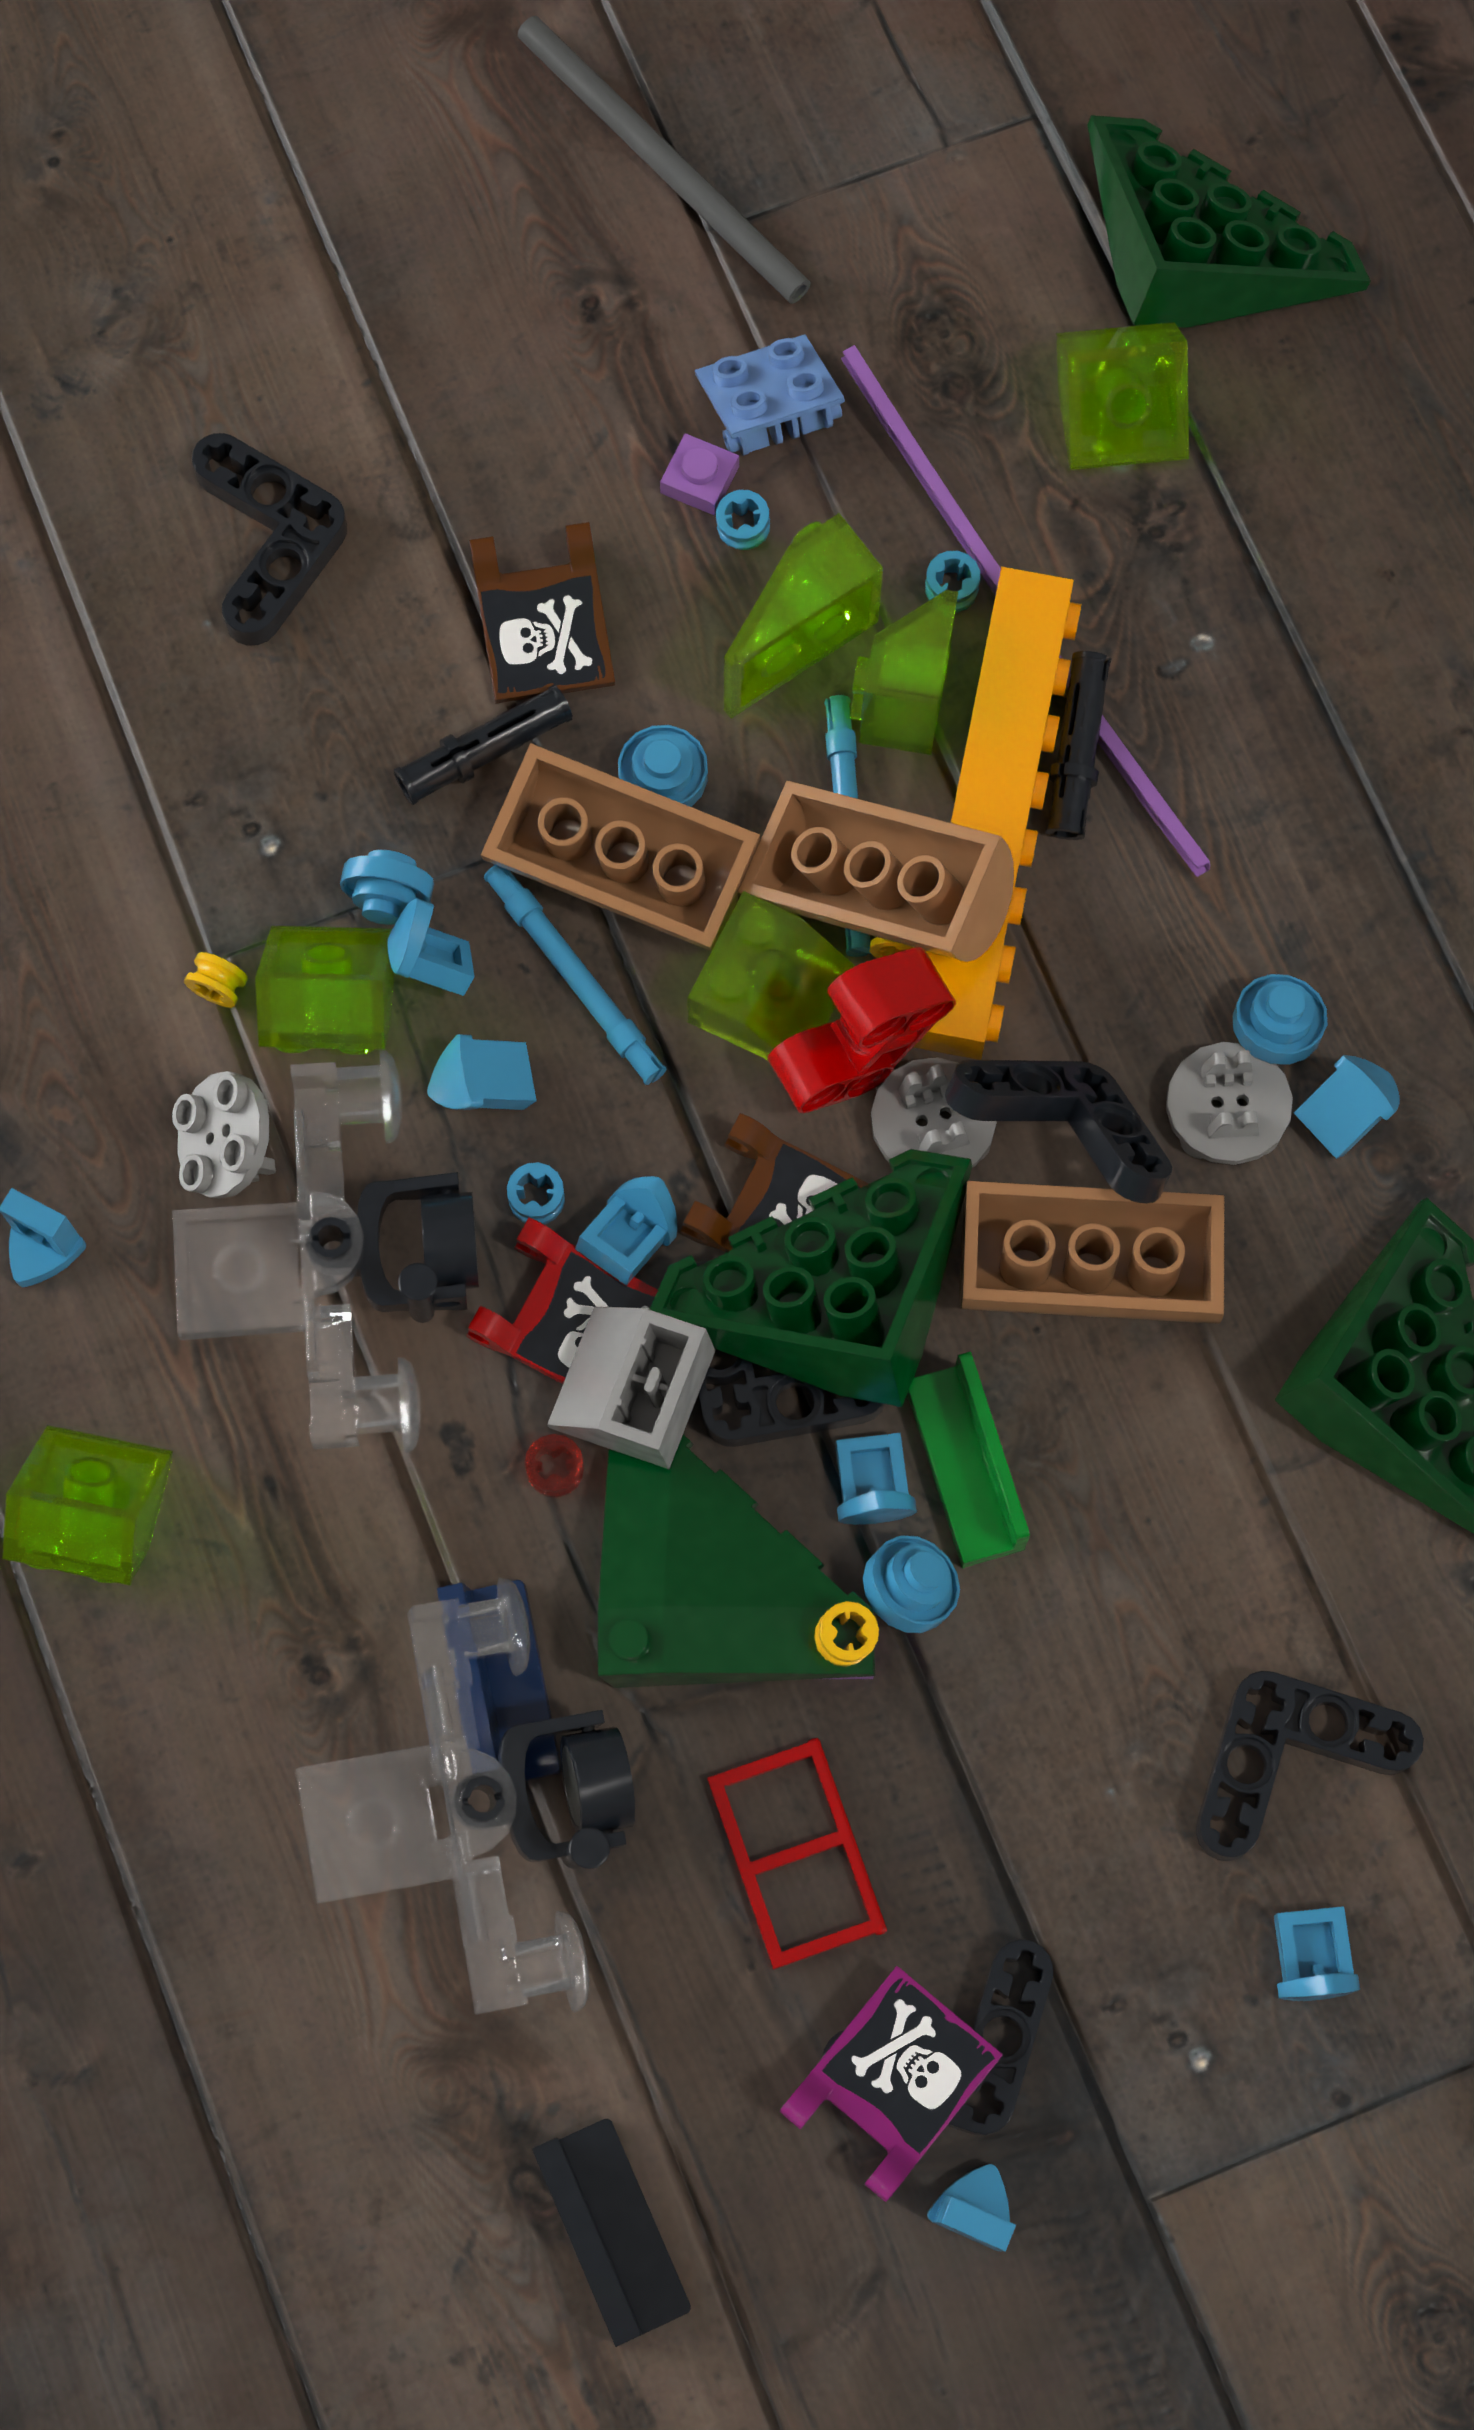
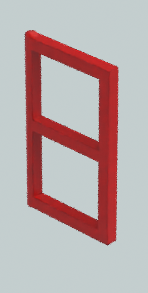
M812 1738L805 1744L707 1778L773 1970L874 1934L882 1935L887 1932L884 1918L819 1738ZM811 1757L837 1832L750 1862L725 1787ZM843 1845L869 1921L781 1951L756 1876Z

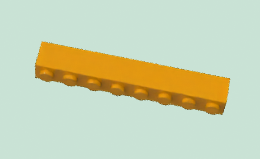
M1001 566L951 823L999 835L1005 840L1013 858V892L1000 932L988 950L979 958L965 962L926 951L955 998L956 1006L944 1018L936 1022L913 1048L981 1060L985 1041L998 1043L1005 1006L993 1004L996 982L1009 984L1016 947L1004 945L1008 923L1020 925L1027 889L1016 887L1015 883L1019 865L1030 868L1032 866L1038 831L1026 829L1030 808L1038 810L1043 808L1049 773L1039 772L1037 769L1041 751L1049 753L1054 751L1060 716L1048 714L1051 696L1058 695L1064 697L1071 660L1059 658L1062 639L1075 641L1082 605L1070 602L1073 579Z

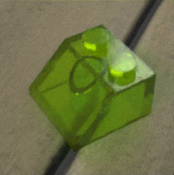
M1174 322L1056 333L1058 394L1068 462L1071 470L1189 459L1188 346L1186 338Z
M943 591L875 634L870 658L858 656L852 689L854 696L850 719L861 721L859 743L931 755L952 644L958 591Z
M743 891L687 997L688 1023L768 1060L767 1057L770 1052L787 1038L804 1030L827 1024L835 1008L827 993V988L837 977L855 965L801 917Z
M271 926L255 977L258 1046L276 1047L279 1051L285 1053H301L311 1048H337L346 1054L361 1055L369 1053L374 1049L385 1050L392 1016L394 972L390 965L387 947L388 937L392 928Z
M47 1425L6 1493L2 1559L25 1563L35 1569H53L87 1576L101 1583H120L130 1586L149 1551L172 1463L173 1451Z

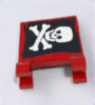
M528 1217L517 1237V1244L514 1249L531 1259L545 1263L543 1271L513 1324L497 1313L480 1306L468 1327L469 1331L466 1337L486 1348L506 1354L564 1384L593 1308L625 1307L650 1309L658 1289L635 1277L626 1286L575 1250V1245L563 1239L551 1228Z

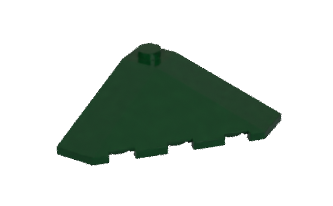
M1090 116L1087 126L1116 284L1133 325H1144L1151 328L1160 326L1188 328L1367 290L1371 280L1353 243L1334 231L1329 234L1327 240L1319 238L1315 232L1297 223L1301 214L1299 210L1265 190L1258 194L1257 199L1253 196L1250 197L1243 189L1227 182L1232 172L1231 170L1195 149L1189 153L1188 157L1180 156L1172 147L1158 141L1163 130L1144 119Z
M914 1149L907 1150L889 1159L892 1173L866 1186L858 1188V1184L852 1177L810 1197L809 1202L813 1211L780 1227H778L777 1222L771 1216L729 1236L728 1240L732 1250L713 1260L697 1266L694 1258L690 1255L669 1265L649 1310L706 1328L714 1348L840 1396L902 1407L923 1355L964 1201L966 1184L972 1171L971 1159Z
M1425 1198L1416 1205L1302 1354L1275 1401L1322 1443L1474 1534V1299L1466 1267L1474 1265V1242L1464 1230L1434 1203Z
M684 1434L670 1469L609 1449L598 1598L599 1677L614 1688L875 1676L874 1649L858 1664L847 1667L838 1666L824 1659L817 1650L814 1640L815 1627L820 1618L835 1604L845 1601L856 1602L868 1608L872 1614L873 1609L855 1592L852 1591L847 1595L821 1571L825 1565L789 1531L785 1530L780 1533L755 1510L759 1504L723 1470L719 1469L715 1473L690 1450L694 1444ZM839 1618L834 1619L831 1624L838 1631L833 1640L836 1646L844 1649L848 1644L852 1643L854 1650L860 1649L862 1644L855 1637L860 1628L857 1622L849 1619L844 1625H841Z

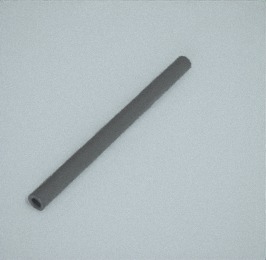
M538 16L528 18L521 25L518 31V38L790 304L796 303L807 293L811 282Z

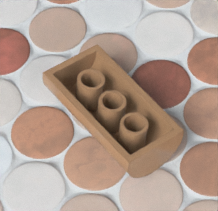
M530 743L483 848L481 857L483 860L710 952H715L727 936L740 909L744 897L738 893V890L761 839L758 833Z
M787 780L738 893L751 902L914 948L922 947L925 951L968 962L984 954L1002 928L1013 892L1014 865L1010 848L999 835Z
M967 1181L960 1255V1309L1220 1324L1224 1316V1195L1162 1192L1157 1201L1144 1204L1128 1200L1113 1189Z

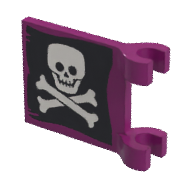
M896 1966L783 2105L780 2113L801 2130L823 2101L828 2100L887 2150V2156L864 2184L886 2202L1003 2054Z

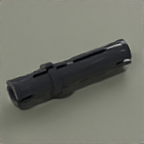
M1077 651L1072 654L1071 677L1061 731L1060 750L1058 751L1057 763L1051 764L1049 779L1054 784L1051 809L1045 833L1059 839L1081 840L1085 838L1086 815L1091 788L1097 786L1099 771L1094 768L1095 755L1101 726L1106 682L1111 664L1110 657L1106 658L1107 655L1098 652Z
M552 685L548 690L499 714L492 720L458 738L451 734L439 741V748L403 767L394 769L397 783L411 805L418 803L420 799L456 780L464 784L474 778V771L521 747L565 722L572 721L571 709L560 689L556 685Z

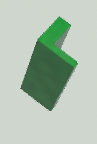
M971 1351L962 1353L957 1356L954 1367L913 1378L907 1396L963 1569L1024 1551L1030 1533Z

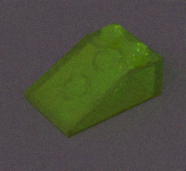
M840 513L823 524L819 521L810 523L796 534L724 657V710L731 719L878 623L883 567Z

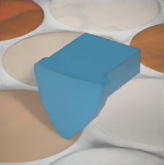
M415 898L406 905L389 934L387 947L391 968L397 975L406 978L410 977L464 996L475 977L469 941L429 928L434 904Z
M457 1034L445 1048L436 1063L427 1089L428 1096L436 1103L455 1110L478 1108L524 1110L536 1102L526 1042L476 1040L471 1035Z
M1343 1055L1334 1064L1337 1070L1293 1112L1336 1159L1343 1157L1382 1118L1388 1120L1397 1111L1400 1104V1095L1393 1076L1380 1066L1356 1056Z
M639 1177L623 1183L607 1200L608 1205L579 1236L575 1250L626 1286L662 1244L669 1246L677 1237L675 1206L664 1181L659 1177Z
M13 1188L10 1189L0 1205V1213L11 1226L9 1258L13 1278L19 1286L28 1287L47 1280L67 1268L86 1249V1243L66 1216Z
M901 1433L836 1440L835 1447L843 1501L837 1507L838 1522L853 1525L876 1524L900 1520L917 1513L915 1498L909 1495Z
M1344 1906L1277 1913L1274 1915L1283 1979L1282 1983L1277 1984L1279 1999L1291 2001L1323 2000L1345 1996L1360 1990L1359 1977L1357 1974H1354Z
M993 2164L983 2165L954 2181L941 2193L927 2214L930 2222L995 2251L1006 2252L1016 2224L1010 2222L1005 2187L997 2167Z

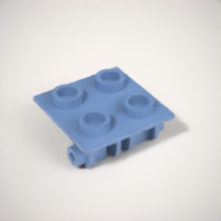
M806 334L795 338L780 339L773 342L770 346L739 356L724 357L715 364L695 370L696 377L726 427V430L722 431L723 439L727 450L732 453L740 451L741 455L744 456L749 454V452L770 446L767 427L773 442L776 445L783 443L780 424L782 422H785L790 437L796 439L800 437L799 429L804 435L822 428L832 427L833 420L842 417L840 403L845 402L844 396Z

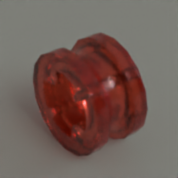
M550 1434L542 1436L532 1443L526 1453L525 1468L528 1480L533 1488L544 1496L554 1498L566 1496L577 1489L583 1479L584 1464L581 1450L573 1440L564 1435ZM562 1452L569 1455L571 1459L565 1462L570 1473L564 1479L557 1474H553L546 1480L538 1474L544 1471L543 1463L539 1461L544 1454L547 1453L553 1458L560 1456Z

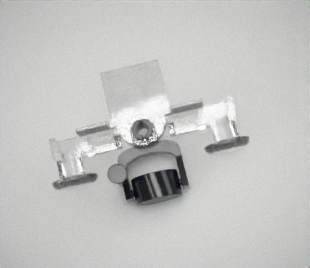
M380 1050V1065L336 1068L335 1062L290 1065L295 1102L294 1142L298 1202L172 1210L177 1333L180 1340L304 1331L306 1371L310 1387L311 1425H309L313 1450L358 1447V1434L402 1431L404 1453L406 1454L412 1452L417 1446L421 1429L420 1390L416 1372L411 1362L405 1358L398 1357V1374L355 1377L351 1305L320 1306V1296L335 1293L352 1281L354 1277L361 1276L368 1302L375 1310L380 1312L409 1311L413 1320L425 1323L434 1317L435 1310H467L466 1289L479 1288L472 1192L460 1193L458 1172L398 1180L374 1181L368 1184L361 1193L358 1213L356 1215L345 1202L341 1125L384 1123L386 1145L393 1143L398 1138L402 1122V1090L397 1065L392 1055L384 1050ZM395 1200H421L424 1263L409 1264L401 1271L398 1279L400 1291L393 1289L386 1279L381 1264L379 1244L383 1214L388 1204ZM337 1241L341 1243L336 1249L324 1248V1245L328 1242ZM298 1246H300L302 1288H300Z
M499 1578L497 1583V1599L460 1605L459 1598L414 1605L407 1612L429 1745L295 1769L316 1905L453 1880L475 2015L528 2005L527 1997L564 1990L571 2010L576 2013L586 2006L590 1977L583 1938L573 1917L564 1911H557L555 1915L556 1935L518 1942L514 1917L508 1913L499 1856L472 1860V1858L491 1851L510 1831L512 1841L518 1853L526 1861L540 1862L561 1858L566 1867L571 1869H578L580 1867L594 1869L601 1866L607 1860L610 1849L626 1845L625 1832L613 1833V1830L633 1827L635 1797L632 1774L626 1747L617 1727H609L595 1730V1728L605 1723L603 1710L516 1725L504 1733L499 1743L498 1761L494 1757L476 1750L480 1749L470 1692V1688L473 1686V1679L469 1660L506 1654L513 1675L518 1676L527 1669L530 1654L529 1623L523 1599L516 1584L509 1579ZM582 1731L580 1733L563 1735L560 1741L564 1790L568 1810L576 1833L572 1836L571 1841L553 1843L547 1841L539 1831L531 1813L524 1773L526 1752L533 1738ZM443 1785L451 1835L437 1840L429 1788ZM473 1790H481L488 1795L490 1800L488 1812H479L472 1805L468 1804V1799Z

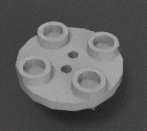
M1220 1042L1200 1047L1181 1061L1168 1085L1166 1111L1172 1130L1180 1139L1181 1147L1188 1155L1193 1158H1204L1209 1162L1237 1165L1257 1160L1276 1149L1291 1121L1293 1097L1286 1075L1277 1064H1270L1253 1057L1249 1050L1244 1049L1238 1043ZM1240 1098L1244 1099L1247 1102V1105L1240 1106L1237 1104L1236 1100ZM1218 1100L1221 1102L1222 1107L1215 1108L1211 1102Z
M939 1057L913 1060L892 1071L877 1089L870 1115L873 1139L888 1162L889 1159L907 1150L914 1149L970 1158L973 1168L989 1153L997 1121L972 1120L954 1111L946 1101L945 1092L957 1064H959L958 1062ZM947 1111L951 1114V1117L943 1119L940 1113ZM918 1119H925L927 1125L921 1127L917 1125L916 1121Z
M229 1071L211 1074L195 1087L192 1094H183L177 1099L172 1112V1121L178 1130L177 1154L181 1165L179 1180L185 1190L200 1193L209 1198L233 1197L250 1185L251 1182L259 1181V1174L270 1175L276 1173L275 1160L264 1157L269 1142L268 1103L252 1079Z

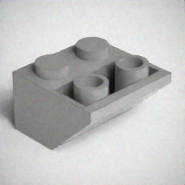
M594 1307L548 1421V1427L670 1469L715 1353V1348L706 1328L646 1308Z

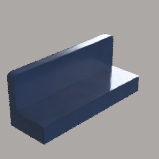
M521 1580L471 1590L464 1583L437 1588L471 1774L499 1770V1743L507 1730L516 1725L552 1719L527 1588ZM556 1736L533 1738L529 1743L525 1757V1781L560 1773L561 1762Z

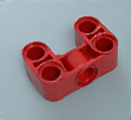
M915 947L866 961L841 974L827 988L829 997L841 1015L840 1019L804 1030L787 1038L777 1045L767 1058L798 1112L802 1114L809 1113L858 1097L882 1084L891 1072L894 1071V1067L922 1040L935 1023L953 1010L956 1006V1000L922 947Z

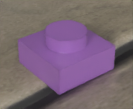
M685 433L660 481V493L715 516L716 508L720 500L725 496L739 468V455Z

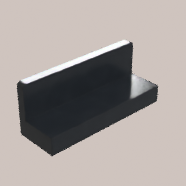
M610 2119L600 2120L562 2139L556 2137L532 2148L615 2347L689 2313L691 2304Z

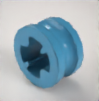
M736 490L723 497L716 508L717 531L720 538L728 546L735 549L749 550L758 547L766 540L770 532L769 508L766 501L758 493L750 490ZM748 510L753 512L754 527L743 524L738 530L733 528L731 515L733 512L739 516L745 515Z
M946 551L938 554L930 561L926 572L925 594L929 602L936 609L946 613H958L968 609L975 602L980 584V569L976 561L968 554L960 551ZM948 572L957 573V581L964 577L961 590L949 591L948 583L941 587L940 584L943 583L944 574Z
M539 1162L527 1163L517 1168L509 1178L507 1184L509 1207L514 1216L522 1223H526L528 1217L545 1225L555 1220L562 1212L565 1203L563 1181L558 1172L551 1166ZM529 1182H532L537 1188L548 1184L552 1187V1189L546 1190L549 1202L540 1206L533 1200L524 1205L519 1200L526 1198L523 1186Z

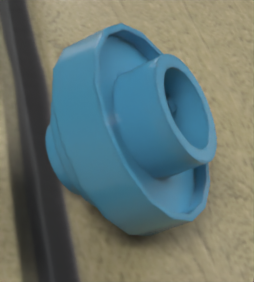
M671 725L650 726L636 732L624 744L618 759L619 779L692 807L702 797L708 782L707 755L700 742L688 731Z
M373 850L368 853V856L349 858L344 863L340 886L341 890L352 898L353 903L362 909V916L375 923L392 925L396 923L406 905L415 898L431 903L434 881L426 871L417 867L416 861L411 857L391 850Z
M1270 974L1254 979L1242 990L1232 1014L1233 1031L1240 1045L1244 1049L1249 1050L1253 1057L1270 1064L1290 1065L1305 1060L1318 1048L1328 1024L1327 1008L1319 993L1305 981L1290 975Z
M898 1536L886 1541L866 1562L863 1574L865 1596L873 1611L889 1626L905 1633H924L940 1625L957 1606L960 1593L958 1574L949 1557L934 1543L918 1536Z

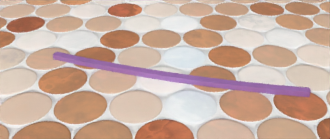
M853 345L844 350L843 354L845 356L841 358L844 365L966 553L976 561L980 574L996 596L1001 568L929 462L856 346ZM1069 668V673H1068V678H1067V684H1066V689H1065V694H1064L1066 698H1067V692H1068V690H1069V683H1070V677H1071V674H1070L1071 670H1070V668ZM1102 715L1099 739L1097 741L1194 875L1198 877L1210 870L1211 864L1209 859Z

